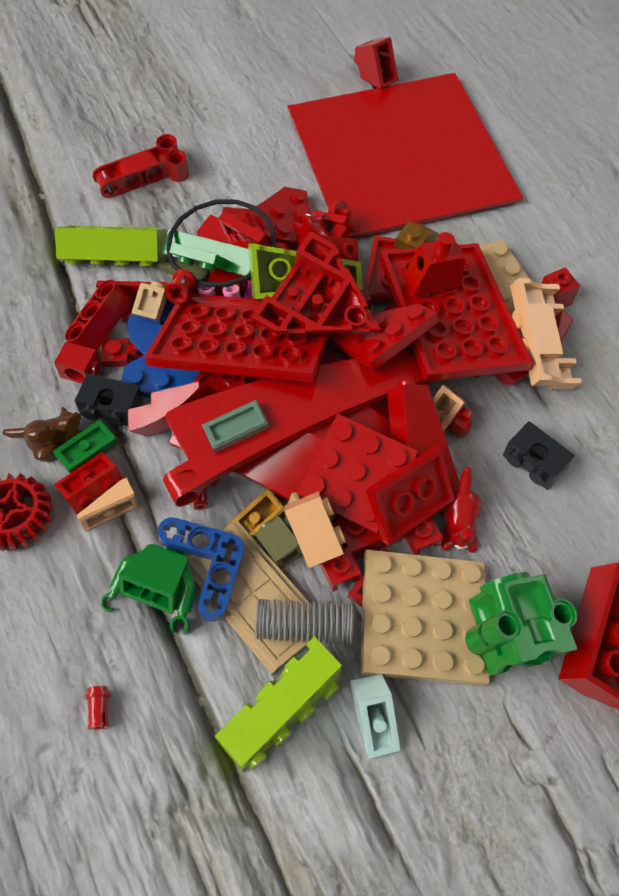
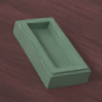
M257 400L202 424L215 453L270 428Z

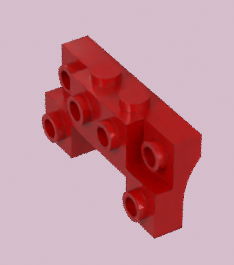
M340 516L335 521L334 527L340 526L346 543L341 544L344 554L320 563L319 566L332 592L338 590L339 584L351 579L356 582L361 578V572L355 561L363 558L366 550L379 551L402 541L404 536L413 555H419L421 549L432 544H434L435 548L440 546L443 537L432 517H429L395 542L387 545L382 542L380 533L376 534Z

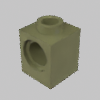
M280 517L263 523L255 534L280 570L302 554L297 539Z

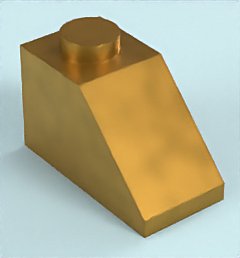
M408 221L395 239L394 250L418 248L422 243L434 242L438 238L439 233L419 223Z

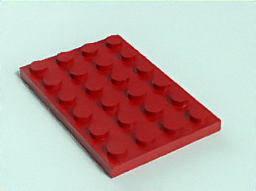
M478 243L459 245L465 255L462 283L459 288L419 296L413 295L404 279V274L417 248L384 250L380 252L379 260L397 308L420 304L437 313L439 322L411 343L425 382L530 370L533 361Z
M189 294L188 299L184 303L175 304L144 358L146 366L163 369L170 368L215 374L241 375L244 377L252 376L313 382L331 333L276 334L251 320L252 315L263 299Z

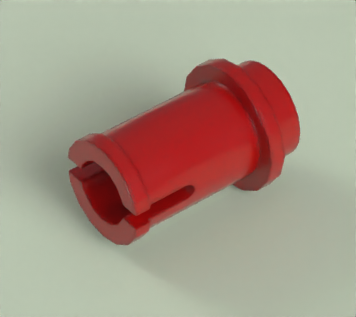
M107 686L88 688V694L85 695V700H88V730L109 728L108 698L111 697V693L108 692Z

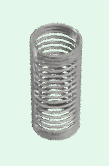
M258 599L255 622L256 639L264 640L267 635L268 640L273 637L275 641L278 636L281 641L284 635V640L287 641L290 633L291 642L294 640V637H296L298 642L300 635L302 642H304L307 633V641L309 642L312 638V629L313 637L317 638L319 626L320 643L323 641V632L324 641L328 643L330 628V643L333 644L336 624V643L339 644L342 620V644H352L353 604L342 603L339 610V604L336 603L333 613L332 602L329 604V608L325 602L323 604V611L322 603L319 602L316 614V603L313 602L310 618V602L308 601L306 604V612L304 601L301 602L299 616V602L296 601L293 620V601L291 600L287 624V601L285 600L281 627L282 601L279 600L275 630L276 600H273L270 625V599Z

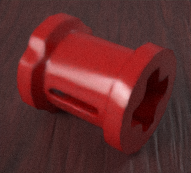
M179 269L173 274V281L169 282L164 290L167 298L176 304L184 303L188 299V292L196 285V278L193 273L186 269ZM186 277L185 282L182 284L181 281ZM177 289H180L178 295L175 296Z

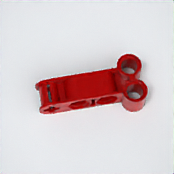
M164 134L157 138L155 147L99 166L93 171L92 178L99 184L100 193L103 197L113 198L168 177L174 182H182L189 177L186 154L178 149L176 137L171 134Z

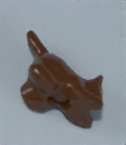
M62 407L58 417L34 420L27 424L25 428L4 429L2 434L10 438H24L27 446L33 452L34 458L38 461L48 462L56 458L53 450L58 445L67 442L83 431L78 429L82 417L81 414L77 412L72 413L67 411L65 407Z

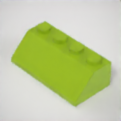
M81 225L55 227L56 259H65L66 264H80V260H90V264L102 265L105 264V260H115V265H130V261H140L141 266H155V261L158 262L162 259L166 231L165 228Z

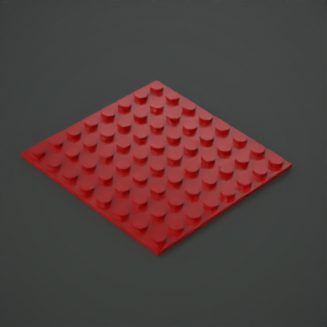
M456 73L390 85L381 89L374 88L288 105L289 114L327 208L332 206L337 200L345 201L351 210L350 222L360 226L358 234L350 232L348 238L353 239L403 228L408 221L421 224L523 200L522 194Z

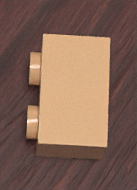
M318 491L285 505L286 516L309 568L344 554L341 544L346 543L340 526L333 527L329 516L334 515L328 497L322 499Z

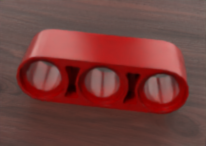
M113 280L104 281L67 329L65 339L70 343L97 351L128 309L131 298Z

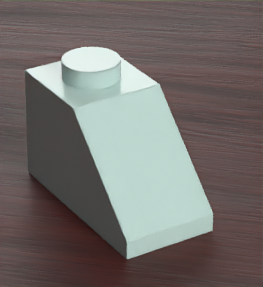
M376 674L350 681L355 711L368 758L401 751L392 694L383 675Z

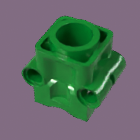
M528 572L507 575L480 587L481 593L468 600L476 626L466 632L465 643L472 653L483 656L489 676L505 673L515 665L532 667L551 661L557 653L567 654L577 650L570 627L577 621L576 609L568 600H555L546 574L530 577Z

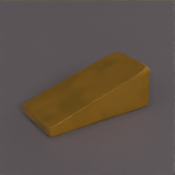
M267 488L224 528L238 521L255 540L257 539L255 534L263 523L270 519L275 520L277 517L285 518V506Z

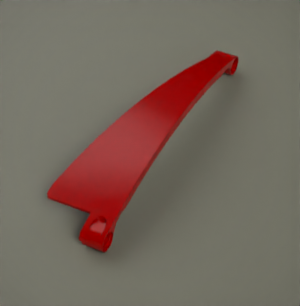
M411 350L398 352L375 371L359 363L356 359H349L319 365L313 382L265 378L180 405L168 411L165 419L188 460L166 473L163 477V482L176 506L189 505L199 497L202 489L213 480L227 475L258 457L334 421L337 413L346 416L388 399L387 390L397 387L399 381L415 380L416 385H427L437 381L425 382L414 351ZM257 400L270 428L215 453L202 424Z

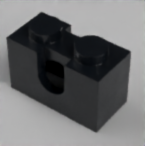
M86 374L75 398L79 413L84 418L89 420H96L99 417L106 418L110 424L118 427L122 425L128 426V409L140 407L143 402L139 385L92 374Z
M530 421L508 442L503 456L512 466L516 468L523 467L529 472L530 479L546 490L568 469L575 457L573 453ZM531 456L537 457L540 461L533 459Z

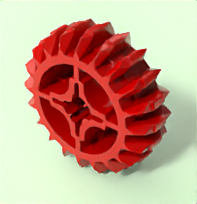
M8 473L6 480L2 481L0 478V550L3 552L8 546L12 551H17L18 545L21 543L24 547L28 548V541L33 538V540L39 541V536L37 535L39 531L47 532V527L44 523L52 522L50 514L54 511L51 503L52 498L49 492H46L44 485L40 482L37 483L36 479L32 476L26 478L25 475L20 473L14 478L13 475ZM25 496L34 500L33 508L26 505L24 502Z

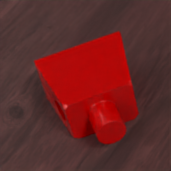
M391 37L373 39L355 47L354 61L358 64L360 77L364 81L380 89L399 81Z
M442 232L439 234L437 241L422 243L418 246L404 274V279L414 296L459 288L461 286L465 255L455 241V237L451 233Z

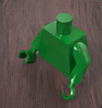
M155 544L147 545L142 551L132 554L120 562L109 585L111 592L106 593L101 599L102 608L107 612L114 611V608L107 607L106 601L109 597L116 599L118 593L123 596L170 614L177 610L178 615L170 621V629L174 633L176 624L179 621H184L183 635H187L191 625L186 617L187 613H191L196 592L194 574L189 569V559L184 555V552L163 548Z

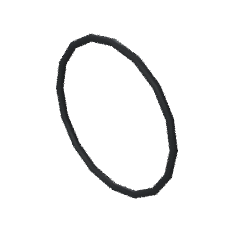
M215 199L196 205L181 215L168 233L166 252L170 264L176 271L181 269L176 265L173 255L169 253L173 234L181 222L197 210L216 204H237L254 210L266 221L271 233L270 247H275L276 232L270 218L255 205L237 199ZM251 272L226 282H205L196 278V284L204 287H227L250 279Z

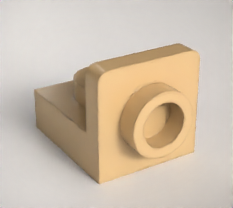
M153 281L151 285L140 283L131 313L141 318L160 322L165 302L169 300L164 292L166 286Z

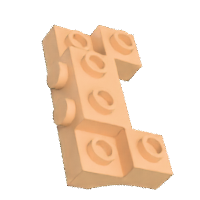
M518 278L510 285L515 311L511 315L533 361L530 370H528L531 386H548L549 390L574 389L582 383L581 378H572L570 367L577 363L576 358H558L563 354L555 316L564 309V305L555 304L553 295L560 290L559 284H541L532 281L530 278Z

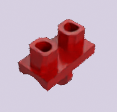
M335 201L328 208V213L313 210L312 214L325 213L323 226L329 233L333 229L331 235L348 238L350 232L358 234L360 226L350 222L351 210L345 201Z

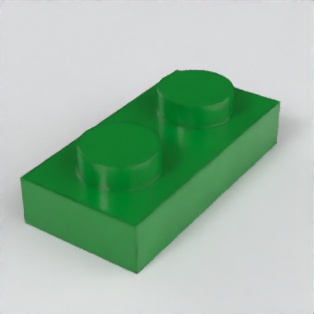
M99 419L53 450V453L70 474L101 452L105 453L118 444L116 437Z

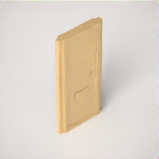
M236 521L222 530L239 536L244 543L242 560L223 617L268 672L273 675L307 647V633L304 642L301 640V635L298 642L296 637L291 642L290 633L287 641L284 640V635L281 641L278 636L275 641L273 637L268 640L267 635L264 640L256 639L255 622L258 599H270V625L273 600H276L275 630L279 600L282 601L281 627L284 601H287L288 624L290 601H293L294 620L295 602H299L300 616L301 602L304 601L306 612L308 600L243 526ZM207 541L205 544H203V545H202L201 547H199V548H204V547H206V546L209 544L210 541ZM229 543L228 547H223L226 549L224 562L229 563L232 552L236 551L234 550V544ZM190 554L187 556L189 559V569L193 571L194 581L202 590L212 560ZM218 570L212 576L215 583L220 585L226 584L230 580V575L224 570ZM214 591L211 602L217 609H221L217 606L219 593ZM310 604V618H311V609H312V605H311V604Z

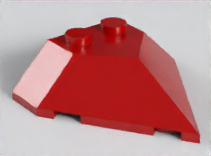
M312 231L309 232L296 251L295 264L272 298L266 295L251 317V320L276 334L381 331L377 321L372 318L367 308L368 304L349 269L345 268L341 261L340 253L335 244Z

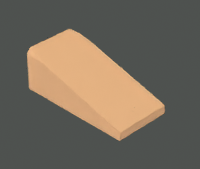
M127 478L116 483L77 515L84 531H88L139 507Z

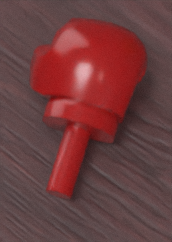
M463 405L448 425L451 434L457 437H465L469 434L472 426L471 411Z

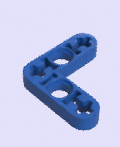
M170 517L164 519L158 526V538L163 546L212 560L199 599L198 611L200 616L208 622L220 620L226 612L244 552L242 539L235 534L179 518ZM171 527H175L177 534L173 535L172 539L167 538V532L165 531H170ZM186 530L190 531L187 544L183 543V536H185ZM196 535H206L209 538V544L204 548L196 547L192 542ZM229 543L234 544V550L236 551L232 552L229 563L224 562L226 549L223 547H228ZM218 570H224L230 575V580L223 585L217 584L213 580V574ZM213 592H218L217 606L221 609H215L213 613H209L208 606L204 604H210Z

